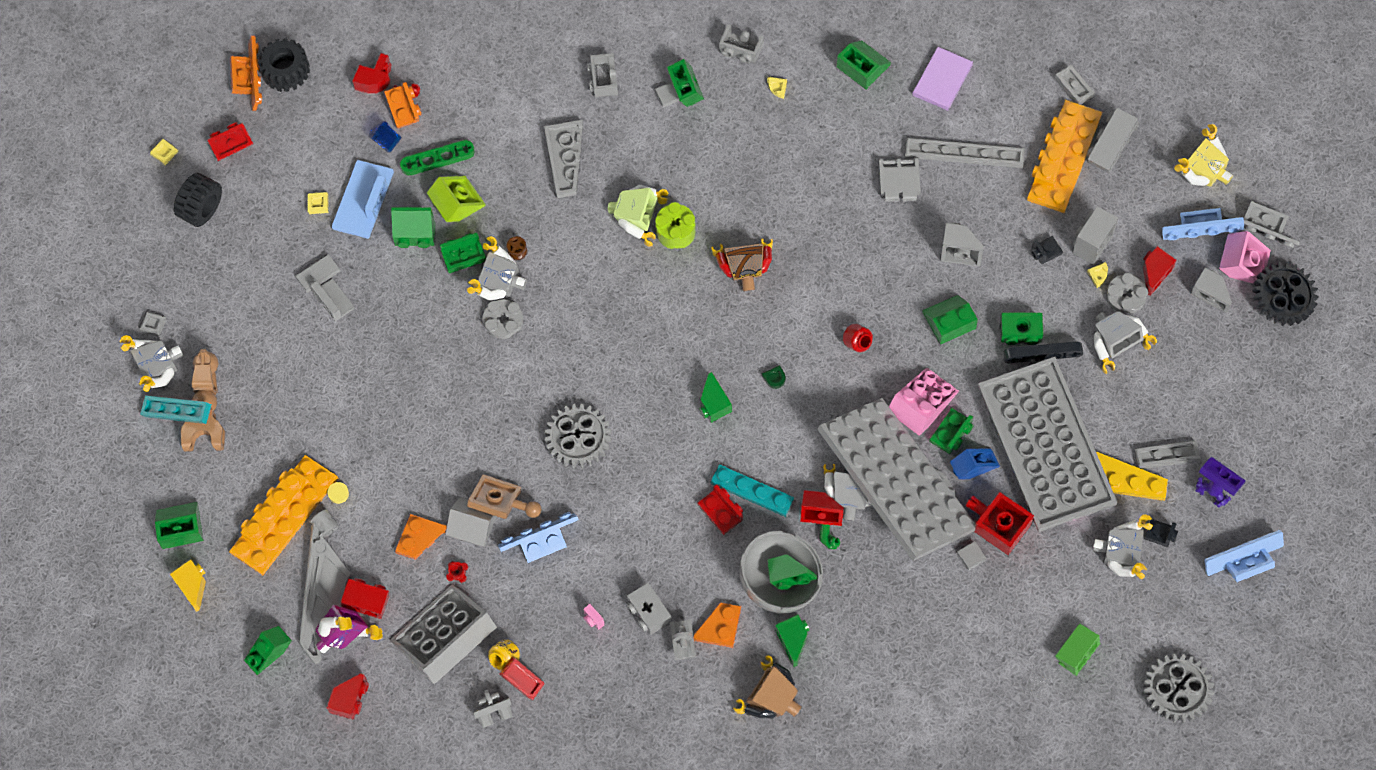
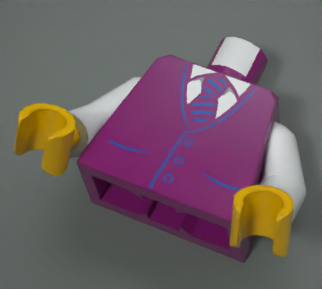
M336 605L330 608L316 627V632L321 638L316 647L322 653H326L331 646L344 649L358 636L367 637L370 634V639L372 640L383 638L381 628L376 625H371L369 628L358 612Z

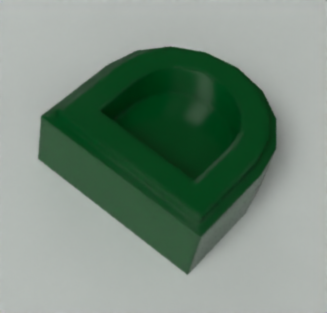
M780 365L762 373V377L770 388L778 389L784 386L786 376Z

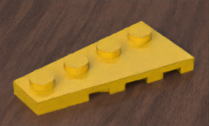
M1096 452L1113 493L1165 501L1168 479Z

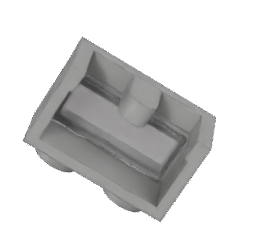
M728 24L719 42V51L729 58L732 56L738 57L747 64L750 62L756 63L764 46V36L760 35L758 42L749 39V33L746 31H742L740 36L732 34L731 25Z
M614 54L590 55L591 63H587L588 74L593 75V80H589L590 92H594L595 97L618 96Z

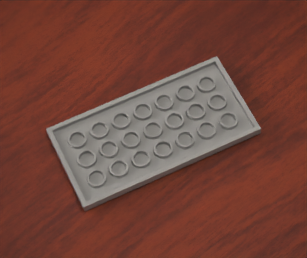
M1055 357L978 383V388L1030 513L1034 515L1033 521L1038 532L1117 505L1115 495Z
M883 398L823 423L817 429L912 561L975 531L974 521Z

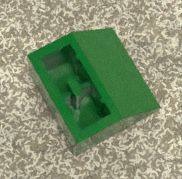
M862 40L850 43L837 56V68L865 90L891 65L888 59Z
M198 502L156 510V535L162 549L204 541Z

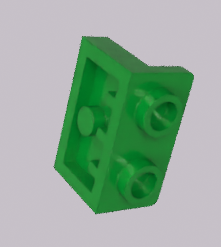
M951 408L929 442L948 454H951L953 450L957 451L963 442L961 440L963 435H968L974 427V424H972L973 416L969 415L966 417Z

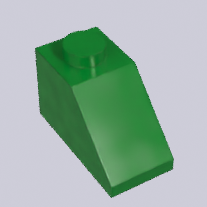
M712 372L707 376L701 396V407L699 408L704 419L708 418L711 423L732 412V404Z
M796 615L775 625V631L793 668L798 666L807 641V632L809 631L806 621L804 619L801 620L799 615Z

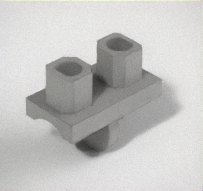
M691 619L681 622H670L675 660L696 658Z
M485 690L484 694L486 697L479 699L478 702L480 706L487 703L489 706L473 711L475 718H478L482 727L485 728L494 724L490 715L494 711L498 710L502 721L511 718L512 711L510 705L512 703L510 698H506L493 704L492 701L500 698L498 692L490 695L488 690Z

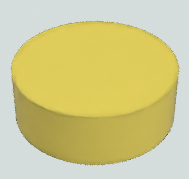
M335 482L328 488V497L333 503L340 504L348 499L349 491L344 483Z

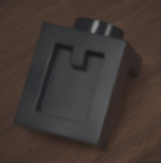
M1053 236L1041 242H1038V240L1033 241L1031 248L1033 258L1039 260L1041 264L1063 254L1062 249Z
M1154 519L1150 520V524L1153 526L1150 530L1146 531L1145 540L1165 547L1169 546L1170 541L1175 542L1178 531L1175 530L1177 523L1172 522V525H1168Z

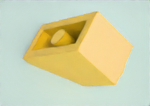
M189 560L170 575L197 612L201 607L206 584L203 577L205 572L199 563L194 565Z

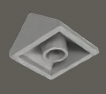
M459 498L450 509L445 535L485 547L496 516L467 507L468 500Z

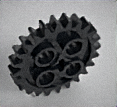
M1278 262L1276 266L1272 263L1268 268L1265 267L1262 273L1260 272L1257 275L1258 279L1253 283L1256 287L1252 289V292L1257 293L1253 300H1259L1256 307L1263 308L1260 314L1266 312L1268 314L1266 319L1268 320L1273 317L1274 324L1281 320L1282 326L1287 321L1290 326L1295 322L1300 324L1303 320L1305 321L1314 312L1313 309L1317 306L1315 301L1319 298L1318 295L1314 294L1318 288L1312 287L1315 280H1308L1311 274L1304 275V268L1298 271L1297 264L1291 268L1289 262L1284 267L1281 262ZM1290 281H1293L1296 286H1293ZM1270 283L1275 284L1277 288L1272 287ZM1294 299L1298 300L1301 305L1296 304ZM1275 302H1278L1281 307L1277 306Z

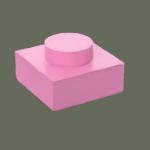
M591 604L583 609L585 614L584 620L590 627L595 626L599 630L605 625L604 619Z

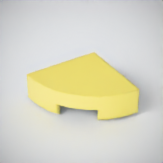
M768 77L770 91L775 96L784 99L787 79Z
M1106 262L1087 271L1096 288L1100 287L1107 277L1108 266Z

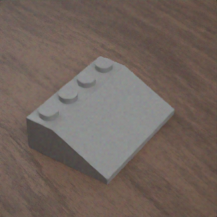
M452 584L390 641L429 681L435 684L497 627L486 611Z

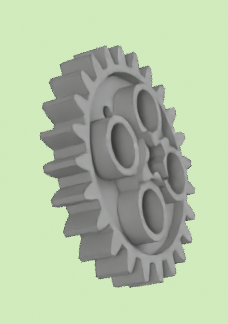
M573 404L571 410L565 406L564 413L557 410L558 417L552 415L553 423L547 422L549 429L545 430V435L548 436L545 438V443H548L547 450H552L551 457L557 456L558 463L564 460L565 467L572 463L573 469H575L576 464H580V467L583 468L586 462L589 466H592L591 460L599 462L598 455L604 457L605 452L603 449L609 450L607 443L611 442V437L608 436L611 434V429L608 428L609 422H604L605 415L599 416L598 409L592 412L591 405L584 409L583 404L580 405V408H576V405ZM587 422L592 424L588 428L582 427V425ZM569 425L571 429L564 431L562 427ZM580 433V438H576V434ZM592 441L594 442V445L591 447L585 446V443ZM568 444L574 445L570 450L564 448Z
M1173 654L1171 660L1165 655L1163 658L1164 663L1158 659L1156 661L1157 667L1151 665V672L1146 674L1149 680H1145L1143 685L1148 687L1144 689L1143 693L1150 694L1146 702H1153L1150 709L1158 708L1157 716L1164 713V720L1171 716L1173 723L1180 718L1183 724L1186 721V717L1192 722L1194 714L1200 718L1202 716L1201 710L1204 712L1208 710L1207 705H1211L1213 701L1209 697H1213L1215 693L1209 690L1214 687V683L1208 682L1212 675H1205L1207 667L1200 669L1201 661L1194 664L1192 656L1187 661L1185 660V654H1182L1180 659L1177 658L1176 654ZM1171 671H1179L1182 677L1173 676ZM1188 674H1190L1191 677L1186 681L1183 688L1180 689L1173 698V700L1170 703H1168L1167 699L1173 694L1175 688L1181 684L1183 679ZM1189 684H1196L1199 687V690H1191ZM1158 687H1167L1169 693H1162ZM1178 699L1184 700L1185 703H1186V706H1185V707H1180V706H1178V704L1176 703V700H1178Z

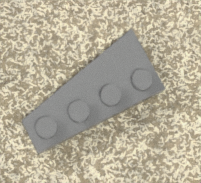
M583 120L544 126L557 198L577 195Z

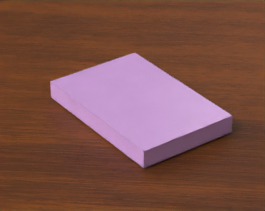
M938 47L913 91V96L948 111L973 62Z

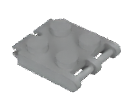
M897 158V160L879 159L880 195L885 196V201H899V195H902L903 201H917V195H920L921 192L919 158H914V160H901V158ZM883 164H897V166H883Z

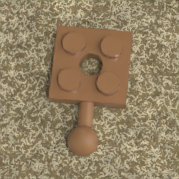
M484 474L480 478L467 504V507L503 519H507L513 507L525 511L527 516L531 518H536L541 514V506L538 502L531 501L525 503L517 500L521 493L520 486ZM496 495L499 498H492L491 496Z

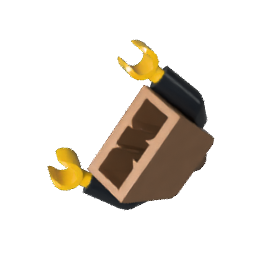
M767 655L766 660L770 663L764 664L760 662L761 668L765 672L746 702L748 704L745 705L743 700L737 699L736 702L742 704V707L740 709H733L737 714L745 713L764 719L782 716L785 711L792 716H796L801 706L793 701L798 690L795 688L792 675L785 667L778 663H773L772 657Z

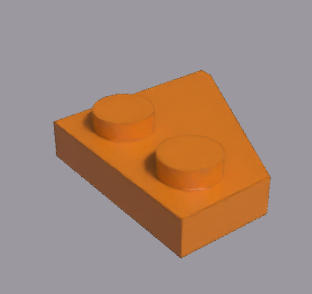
M410 514L395 550L396 554L414 560L417 559L439 536L446 533L447 526Z
M720 603L695 633L694 641L733 648L741 606Z

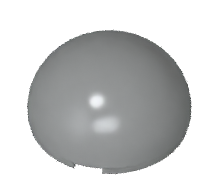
M771 531L759 535L749 543L743 552L739 573L744 591L756 605L770 612L791 613L804 608L817 596L822 584L823 568L817 552L805 539L798 535L794 536L784 533L783 531ZM787 554L815 573L817 579L810 581L808 584H797L789 589L780 590L770 583L768 559Z

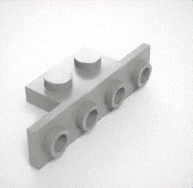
M1251 201L1244 217V229L1256 233V230L1264 232L1263 236L1271 240H1275L1276 237L1283 240L1282 244L1291 248L1294 245L1299 246L1300 244L1299 241L1282 235L1289 218L1288 215ZM1226 212L1223 214L1224 217H1227L1226 219L1239 218Z

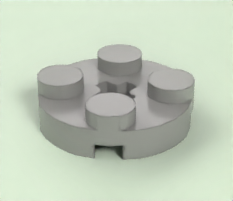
M1131 273L1115 277L1109 283L1107 289L1109 305L1121 313H1135L1145 305L1148 290L1143 281ZM1123 291H1130L1132 297H1123Z
M492 301L484 311L483 324L493 337L507 339L522 328L523 314L519 305L513 301ZM502 315H506V318H509L504 323H501L498 319Z

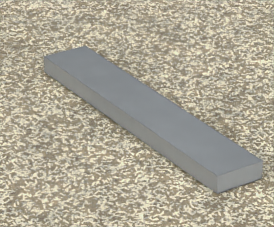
M907 138L905 158L918 157L919 159L1023 168L1025 148Z

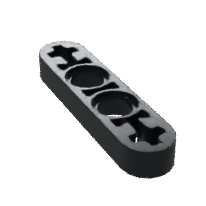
M1081 342L1011 347L1003 351L1004 361L1008 364L1031 362L1032 359L1042 361L1053 357L1056 359L1075 358L1084 354Z

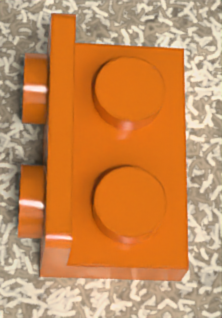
M406 82L402 83V86L384 91L397 129L419 122V116L422 115L419 105H414L412 100L415 97L412 86L408 87Z

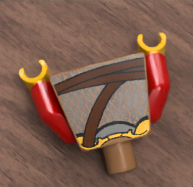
M762 238L761 244L726 249L720 244V250H714L713 246L711 249L719 268L724 274L732 278L733 281L742 280L743 291L755 290L754 278L762 277V274L766 273L770 266L773 239H770L769 244H765L763 242L764 238Z

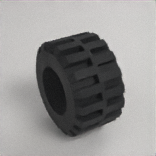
M283 38V41L276 39L274 43L269 42L268 47H263V53L259 54L260 60H258L263 79L267 85L269 84L270 88L274 89L276 87L277 91L281 92L282 89H285V92H289V88L293 87V90H295L298 84L302 86L304 84L303 79L307 81L308 74H310V65L301 44H296L295 40L291 39L288 41L287 38ZM281 61H293V64L286 69L275 68Z
M199 172L192 174L182 184L176 195L173 208L174 215L195 227L203 226L210 220L219 206L222 186L220 183Z

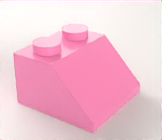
M1249 231L1228 234L1219 269L1230 278L1254 283L1258 279L1257 275L1260 272L1262 273V270L1267 267L1271 250Z

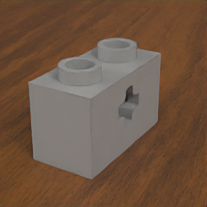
M649 583L627 595L628 603L626 606L632 615L636 613L640 619L638 624L644 632L648 631L652 635L672 622L671 615ZM647 607L648 609H651V612L648 613V611H644V608Z

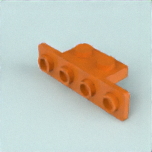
M251 35L248 43L249 57L231 56L230 58L232 94H250L252 111H256L258 104L262 103V93L258 91V88L261 86V77L257 74V71L260 69L259 59L256 58V54L259 52V43H256L255 36Z

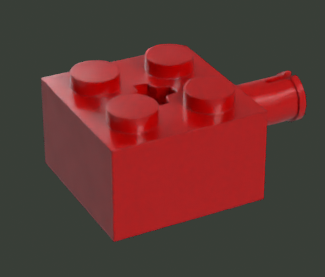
M1001 492L988 506L973 495L970 498L971 500L967 502L966 507L981 516L975 524L974 532L1009 555L1032 525L1034 515Z

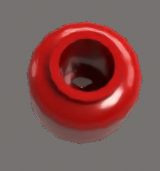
M851 324L844 331L843 342L849 349L861 353L868 350L872 345L873 335L867 327L860 324Z

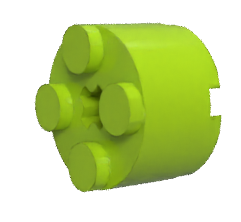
M672 202L658 212L655 220L656 234L663 246L669 249H681L692 243L695 238L696 224L695 216L688 207Z

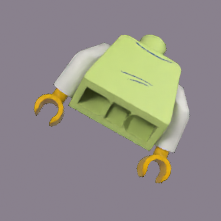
M638 185L630 190L622 191L617 202H609L608 212L614 214L619 226L638 239L643 238L646 246H653V243L648 241L647 238L655 240V234L652 232L644 233V231H648L656 202L659 204L667 203L668 199L661 196L668 197V191L661 189L657 192L654 188Z

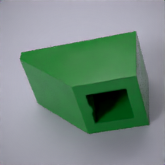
M787 554L768 559L770 583L780 590L789 589L797 584H808L810 581L817 579L815 573Z
M280 626L263 631L244 661L256 675H259L284 654L292 640Z

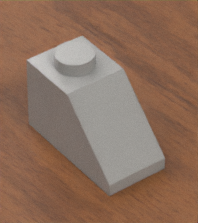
M1205 268L1194 285L1191 295L1227 313L1232 301L1224 278L1215 270Z

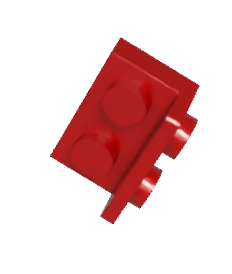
M235 122L227 126V131L221 133L219 130L209 135L210 139L207 142L218 161L253 145L243 123L238 125Z
M716 484L713 486V491L700 500L697 505L718 530L725 535L743 521V510L738 503H733L729 499L730 495L725 488H720Z

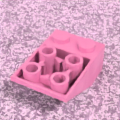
M925 368L894 396L889 408L901 423L920 436L957 395L959 390L929 368Z

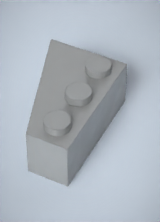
M1116 108L1115 112H1110L1106 120L1108 122L1106 128L1099 131L1096 138L1098 139L1095 147L1091 146L1087 153V157H1089L1088 163L1107 173L1111 172L1120 158L1125 145H1128L1131 139L1129 138L1133 131L1139 127L1138 118L1119 108Z

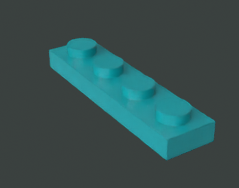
M145 395L140 415L148 418L207 424L212 404L202 401Z
M720 464L711 480L712 485L715 486L717 484L720 488H725L727 492L786 517L794 501V497Z

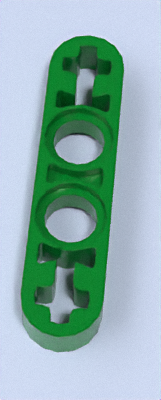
M463 140L410 155L401 160L400 168L403 174L410 176L468 160L475 154L474 145L468 140ZM463 147H467L468 153L463 151ZM454 149H457L459 156H456ZM451 152L452 157L450 159H443L442 154ZM427 157L434 159L429 165L423 163V160ZM407 163L412 165L411 169H408Z

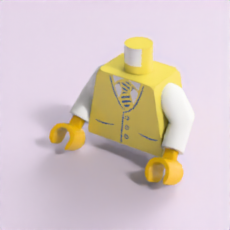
M1208 124L1210 132L1207 128L1202 129V134L1206 137L1208 136V140L1205 138L1189 160L1186 158L1178 159L1180 164L1175 165L1174 169L1177 172L1182 171V175L1192 185H1207L1211 187L1217 179L1227 185L1233 177L1231 173L1225 170L1229 159L1218 136L1215 135L1217 127L1214 124Z

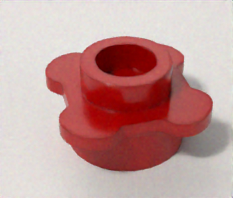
M451 561L448 564L446 579L450 582L453 580H457L460 583L465 582L468 565L464 562Z

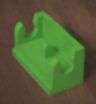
M1079 624L1056 654V659L1060 661L1058 664L1077 676L1100 645V637L1095 632Z

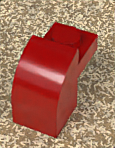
M380 54L374 69L359 65L353 78L355 90L374 94L388 87L392 64L387 54Z

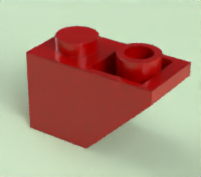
M360 673L333 688L327 705L330 714L353 720L356 714L359 715L362 708V702H360L362 694L365 695L369 687V682H367L364 674Z

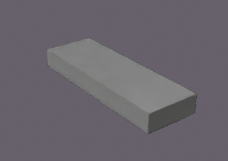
M1196 440L1141 447L1134 450L1137 465L1140 469L1195 462L1201 459Z

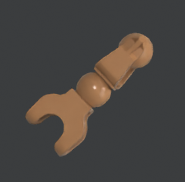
M201 349L193 360L192 388L195 394L192 401L208 402L212 406L207 424L185 422L181 427V446L184 452L193 451L196 439L205 434L211 436V444L216 451L224 450L225 430L216 420L214 412L217 406V397L215 396L218 393L216 371L219 362L216 355L206 351V349Z

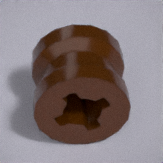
M515 236L507 241L508 254L514 260H521L527 255L526 242L522 237Z

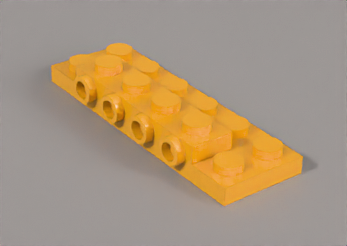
M1065 100L1059 116H1054L1051 128L1054 129L1052 134L1048 133L1044 142V144H1047L1046 150L1041 149L1038 157V160L1041 161L1040 165H1035L1032 172V177L1035 178L1027 201L1065 213L1103 112Z
M305 455L294 469L291 468L288 472L284 471L280 475V483L276 488L271 487L266 494L267 499L263 504H257L253 511L254 516L242 523V531L240 532L242 536L229 553L263 576L325 497L330 485L339 479L338 476Z

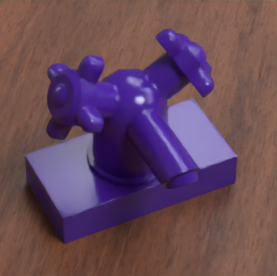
M1211 456L1199 471L1210 482L1207 483V480L1199 477L1195 491L1200 493V495H1204V491H1207L1209 495L1217 499L1214 505L1221 507L1231 500V497H1228L1227 494L1223 495V490L1235 496L1246 480Z

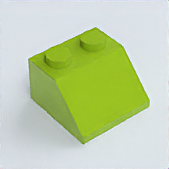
M466 176L438 177L427 192L431 202L436 206L446 222H459L486 206Z

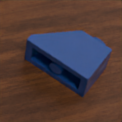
M966 449L950 461L953 472L959 480L972 479L1000 467L992 449Z

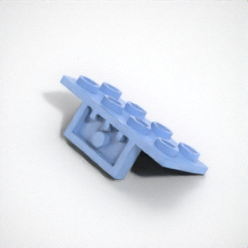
M357 160L332 224V229L367 239L370 238L394 170Z

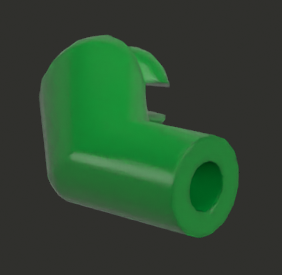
M820 524V542L828 549H837L840 546V539L830 534V525Z

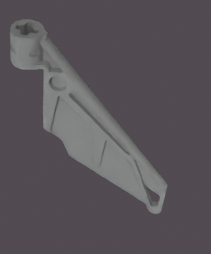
M326 509L319 512L310 521L312 527L299 639L300 646L314 664H319L322 660V652L316 647V644L321 640L316 632V627L333 605L341 607L345 585L350 576L349 571L324 539L339 527ZM312 639L314 640L317 652L316 656H313L308 650Z

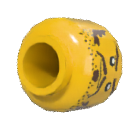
M504 639L491 647L488 657L491 665L502 671L512 657L519 660L520 652L514 642Z

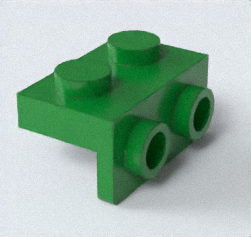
M468 233L462 238L447 240L440 245L449 274L486 261L478 233Z

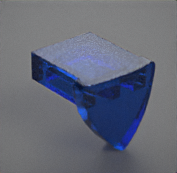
M386 121L381 122L369 132V138L388 153L395 148L402 138Z

